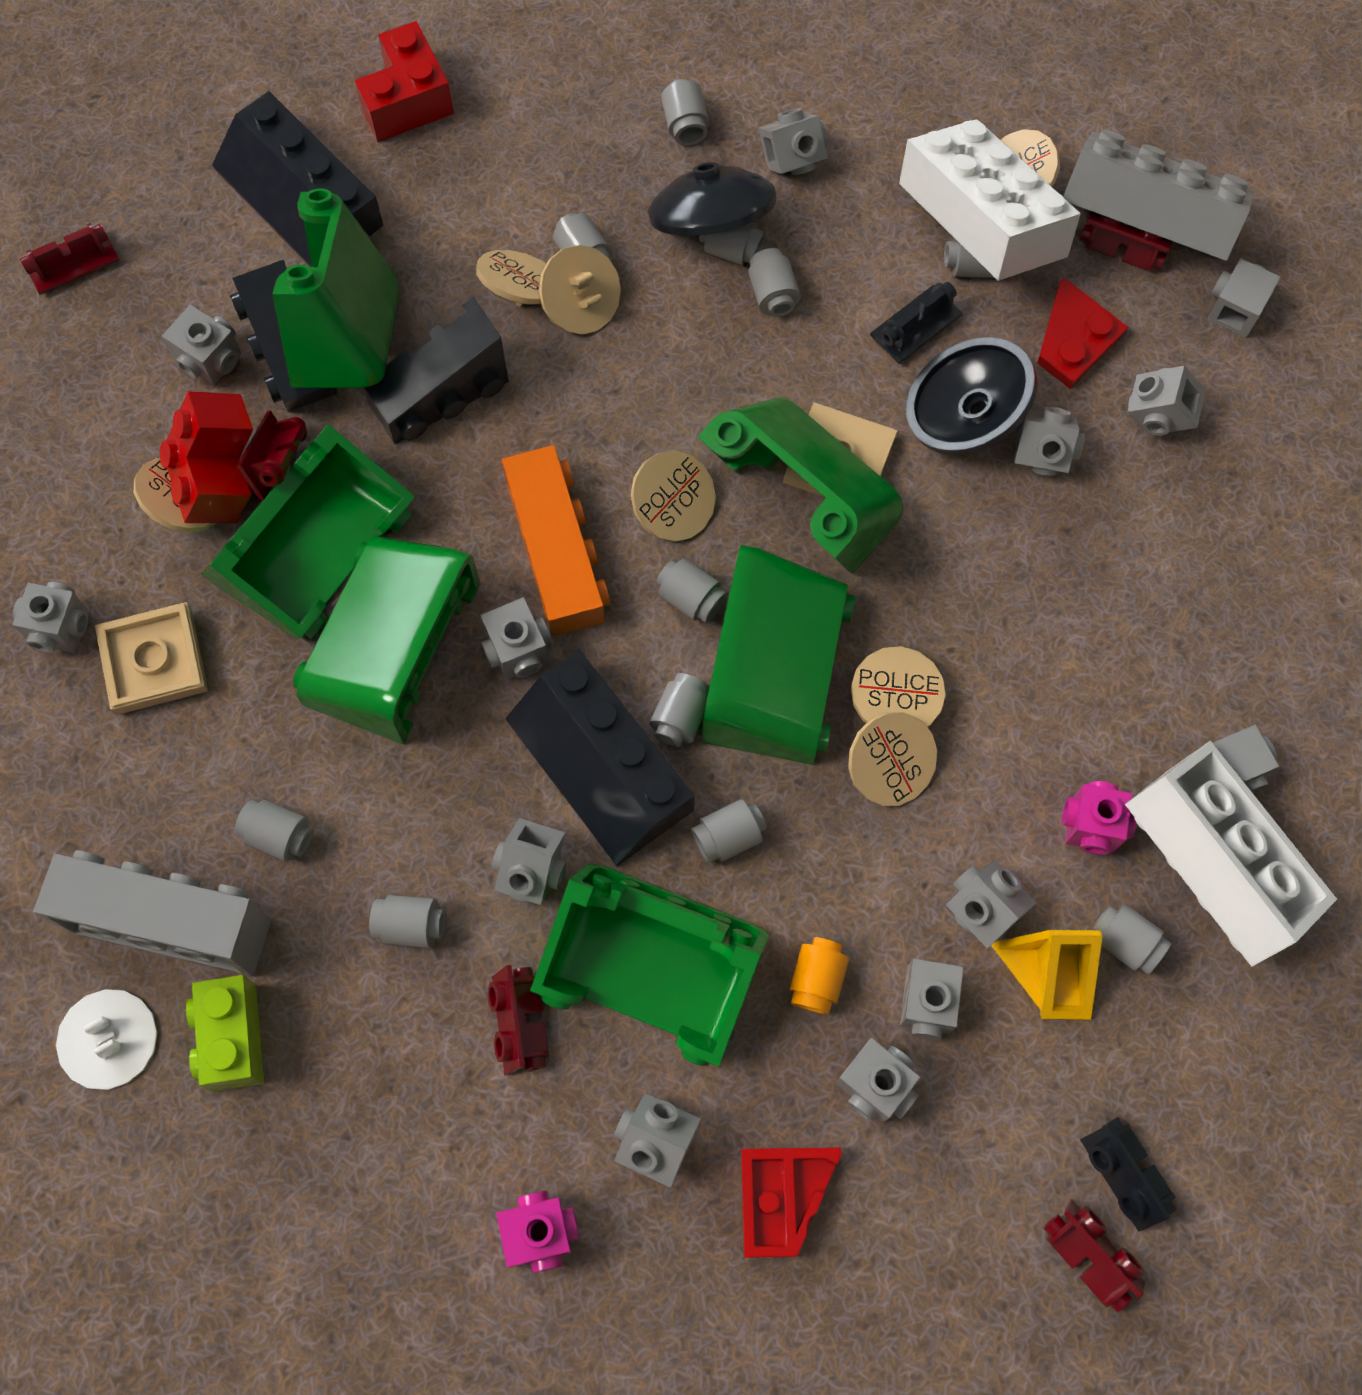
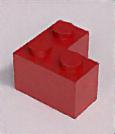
M414 21L378 34L386 69L354 80L362 112L377 142L454 114L449 83L418 22Z
M188 391L180 410H176L174 413L171 431L167 440H164L160 446V462L162 467L168 470L172 482V499L175 504H179L184 523H238L251 497L248 484L237 467L239 458L253 431L241 394Z

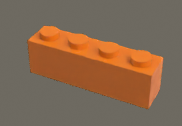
M554 445L502 458L506 483L551 637L605 623L603 607L611 605L604 579L595 581L592 566L598 565V560L592 539L583 540L579 527L586 525L580 500L570 499L567 487L574 486L567 459L559 461Z

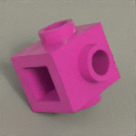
M1093 781L1089 785L1083 784L1073 798L1067 797L1064 805L1062 825L1068 826L1065 844L1079 846L1083 852L1094 855L1114 853L1127 839H1132L1135 832V818L1125 806L1132 799L1133 793L1118 791L1117 785L1104 781ZM1100 814L1108 815V819L1102 817Z
M548 1191L518 1197L519 1207L496 1213L507 1268L530 1264L533 1274L563 1266L561 1256L573 1253L570 1241L580 1239L573 1207L563 1209L562 1200L559 1197L549 1199ZM545 1222L548 1227V1234L545 1239L536 1242L532 1237V1230L536 1224Z

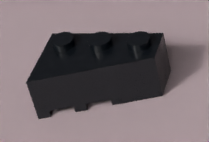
M280 260L233 277L232 279L238 292L231 294L230 298L240 321L249 318L255 332L247 336L256 361L266 359L272 375L264 377L273 402L276 403L282 400L287 412L337 394L336 388H291L272 295L277 278L287 269L284 260Z
M474 297L462 305L466 310L464 315L446 329L439 323L429 331L433 338L412 355L408 350L403 351L387 364L385 375L380 382L369 387H363L369 406L394 444L404 439L413 440L418 438L426 431L427 426L442 418L451 419L458 416L467 404L480 397L489 398L501 391L504 384L509 382L501 336Z

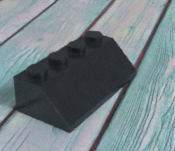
M270 91L235 114L212 166L310 267L312 265L304 220L299 217L297 205L300 192H309L310 190L321 188L338 195L368 236L384 226L376 196Z
M580 649L542 674L505 718L616 867L694 811V795Z

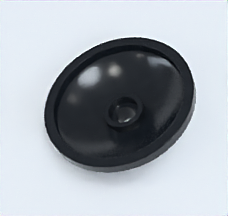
M715 162L702 163L695 166L693 171L676 178L657 194L648 209L649 220L656 230L671 235L699 236L725 232L750 224L770 212L776 204V191L773 184L759 174L735 166H719Z
M984 337L958 343L934 357L914 380L906 403L908 424L916 438L924 446L938 453L964 455L989 448L1010 435L1029 413L1037 392L1035 368L1023 349L1004 339Z

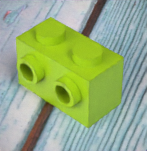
M244 975L192 983L193 998H189L186 1001V1016L190 1029H195L196 1048L191 1049L189 1055L190 1071L193 1079L199 1080V1086L212 1092L264 1084L256 984Z

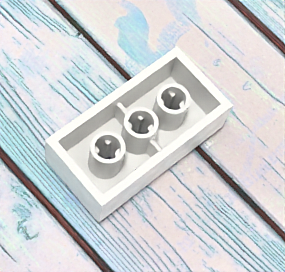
M979 120L965 121L962 124L938 131H931L928 134L907 140L899 184L998 281L1068 257L1081 213Z
M1211 741L1170 768L1125 804L1139 827L1147 832L1165 855L1168 864L1179 873L1197 896L1200 905L1211 914L1228 936L1232 946L1243 955L1251 967L1296 943L1337 900Z

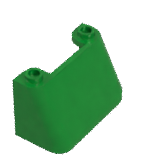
M321 188L313 189L309 192H300L297 203L299 217L304 220L312 267L299 264L287 268L277 278L272 294L291 388H363L375 385L383 379L386 372L400 298L397 275L338 195Z
M777 397L720 413L711 420L698 436L713 453L736 473L749 465H758L770 471L776 462L781 459L822 494L826 499L819 505L811 517L810 528L812 536L851 574L859 568L898 524L903 515L904 506L902 498L897 491L799 406L787 398Z
M327 424L289 468L284 481L273 487L201 575L295 639L302 638L304 634L311 639L328 619L322 613L327 605L325 603L354 569V557L362 542L368 543L372 537H379L388 529L395 534L411 516L412 512L406 507L415 496L332 426Z
M375 536L368 543L362 542L358 547L354 557L355 568L307 662H302L297 668L293 678V687L297 689V698L302 706L404 745L414 725L413 722L405 718L408 716L412 704L417 705L421 698L418 687L453 614L460 616L463 610L462 601L472 603L480 586V580L474 557L468 553L454 548Z
M740 545L705 707L702 743L811 765L814 764L817 751L826 753L831 724L822 723L839 631L841 621L850 623L855 595L847 594L848 584L763 549Z
M587 864L568 881L530 991L541 995L543 1002L563 1010L569 1009L571 1005H579L585 999L677 1035L675 1044L682 1050L681 1055L687 1061L700 1066H708L711 1063L719 1067L759 965L769 934L764 929L748 921L615 869L598 864Z

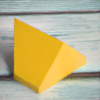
M1047 930L996 941L991 945L1039 1007L1041 1019L1091 1020L1103 937L1100 930Z

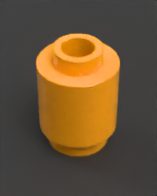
M814 937L812 945H801L789 991L793 992L790 1004L819 1014H830L832 1004L838 1003L850 959L841 953L843 945L819 937Z

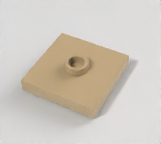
M813 402L809 416L881 476L896 438L897 430ZM788 466L783 483L823 496Z
M188 602L95 625L110 710L115 715L208 692L192 609Z

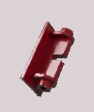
M1091 211L1086 223L1095 226L1092 227L1086 224L1079 240L1087 243V249L1113 258L1120 243L1127 245L1128 247L1122 261L1150 271L1151 268L1161 269L1167 254L1159 250L1169 252L1172 241L1093 211Z
M89 223L87 227L64 236L65 242L59 245L53 241L35 250H26L27 256L20 258V261L27 274L30 275L39 295L120 260L101 223L96 226H92Z
M267 411L237 465L243 479L251 486L261 502L269 494L273 486L284 481L286 470L294 456L292 451L297 450L300 443L307 436L306 424L299 417L277 421L272 411Z
M507 965L492 976V982L488 986L489 1007L492 1012L497 1013L499 1029L494 1038V1051L498 1062H503L504 1076L510 1075L524 1066L526 1071L546 1068L545 1058L549 1057L544 1021L526 1022V1015L543 1012L541 995L530 991L535 978L532 967L517 968L512 973V965Z
M1071 1199L1067 1203L1064 1212L1068 1219L1064 1221L1057 1214L1044 1225L1043 1229L1049 1235L1046 1240L1072 1269L1088 1257L1093 1265L1080 1275V1278L1105 1307L1111 1305L1116 1312H1119L1132 1300V1297L1127 1293L1128 1290L1131 1289L1139 1299L1143 1296L1145 1281L1141 1276L1144 1274V1270L1127 1249L1122 1247L1117 1251L1103 1235L1107 1232V1229L1093 1210L1088 1206L1080 1209Z

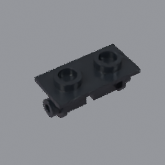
M950 282L932 285L872 331L870 336L898 364L902 363L962 316L963 313L953 304V298L957 296L955 287Z
M1116 1117L1100 1129L1083 1137L1080 1141L1089 1153L1092 1165L1103 1175L1117 1197L1121 1211L1132 1221L1139 1232L1169 1219L1170 1214L1178 1209L1173 1202L1176 1195L1170 1190L1155 1165L1141 1172L1136 1163L1148 1156V1154L1135 1136L1130 1124L1124 1125L1120 1118Z

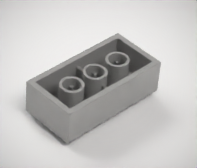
M1101 130L1100 134L1092 131L1081 150L1063 196L1065 200L1076 206L1227 261L1250 212L1254 190L1247 187L1248 182L1231 174H1224L1220 178L1206 173L1207 167L1193 160L1183 159L1181 163L1165 158V151L1152 145L1142 144L1141 148L1126 144L1124 143V136L1110 130Z
M76 850L73 857L54 853L33 910L35 914L67 933L254 976L271 919L259 909L260 903L248 899L249 892L223 884L219 885L218 891L201 888V881L178 873H171L169 880L151 876L152 869L131 862H123L121 869L104 865V858L84 851Z

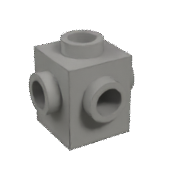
M802 108L781 112L778 114L779 121L758 127L769 170L780 174L791 171L792 175L803 174L814 170L815 162L828 158L825 146L829 143V137L824 122L819 120L817 115L803 112Z
M189 305L161 336L176 365L186 375L193 379H197L200 376L212 385H215L223 375L230 373L236 366L238 358L242 355L234 337L236 332L233 327L223 318L214 316L212 319L192 305Z
M1185 366L1162 368L1158 371L1138 374L1132 395L1128 401L1127 412L1151 435L1162 436L1169 432L1194 429L1198 426L1206 389Z
M1044 407L1043 411L1030 409L1018 427L1013 448L1014 463L1030 466L1029 469L1042 475H1055L1056 471L1069 473L1072 459H1080L1085 434L1079 432L1076 417H1071V412L1058 407Z
M48 582L46 586L27 583L23 597H20L14 605L12 626L26 639V645L33 649L46 653H53L55 650L75 654L80 639L87 629L90 611L75 595V590L67 585L58 582Z
M524 597L480 615L485 634L488 640L481 642L482 648L491 668L500 665L506 680L514 676L517 678L531 676L537 673L543 664L549 662L546 646L553 643L549 630L542 617L534 620Z
M519 818L505 842L501 841L495 851L492 869L498 871L494 891L510 895L513 899L520 902H532L541 905L550 888L558 890L563 880L567 862L560 860L566 832Z
M994 860L981 871L973 865L963 873L953 884L959 892L946 906L954 913L958 924L966 931L973 933L988 949L1016 924L1036 902L1021 887L1018 877Z
M870 1038L835 1084L851 1097L847 1104L857 1114L869 1122H872L876 1117L884 1123L892 1114L901 1119L919 1096L912 1088L920 1079V1076L912 1071L915 1064L906 1054L894 1046H890L886 1050L873 1038ZM876 1077L882 1078L886 1082L887 1090H882L876 1085Z
M644 1093L635 1112L626 1108L619 1121L614 1137L622 1142L614 1161L671 1188L701 1119L676 1108L667 1101L659 1100Z

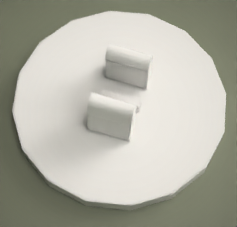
M105 989L86 995L69 1009L59 1026L56 1049L61 1067L71 1080L88 1089L111 1090L130 1083L145 1070L155 1053L158 1031L154 1015L142 999L124 990Z

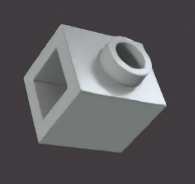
M1240 258L1233 273L1230 274L1223 271L1211 295L1217 297L1218 300L1207 319L1247 338L1278 283L1280 276L1267 271L1260 265L1252 264Z
M1256 724L1213 742L1214 746L1253 794L1267 787L1269 784L1266 778L1280 767L1276 761L1277 755L1273 744L1267 737L1261 735Z
M913 959L908 965L906 972L900 1026L912 1028V1036L928 1040H941L942 1033L950 1034L957 1027L963 967Z

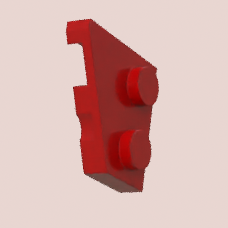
M1063 278L1056 290L1055 300L1037 364L1071 390L1126 334L1128 326L1066 278Z
M841 1147L741 1149L744 1258L798 1256L813 1217L822 1201L826 1187L841 1157Z

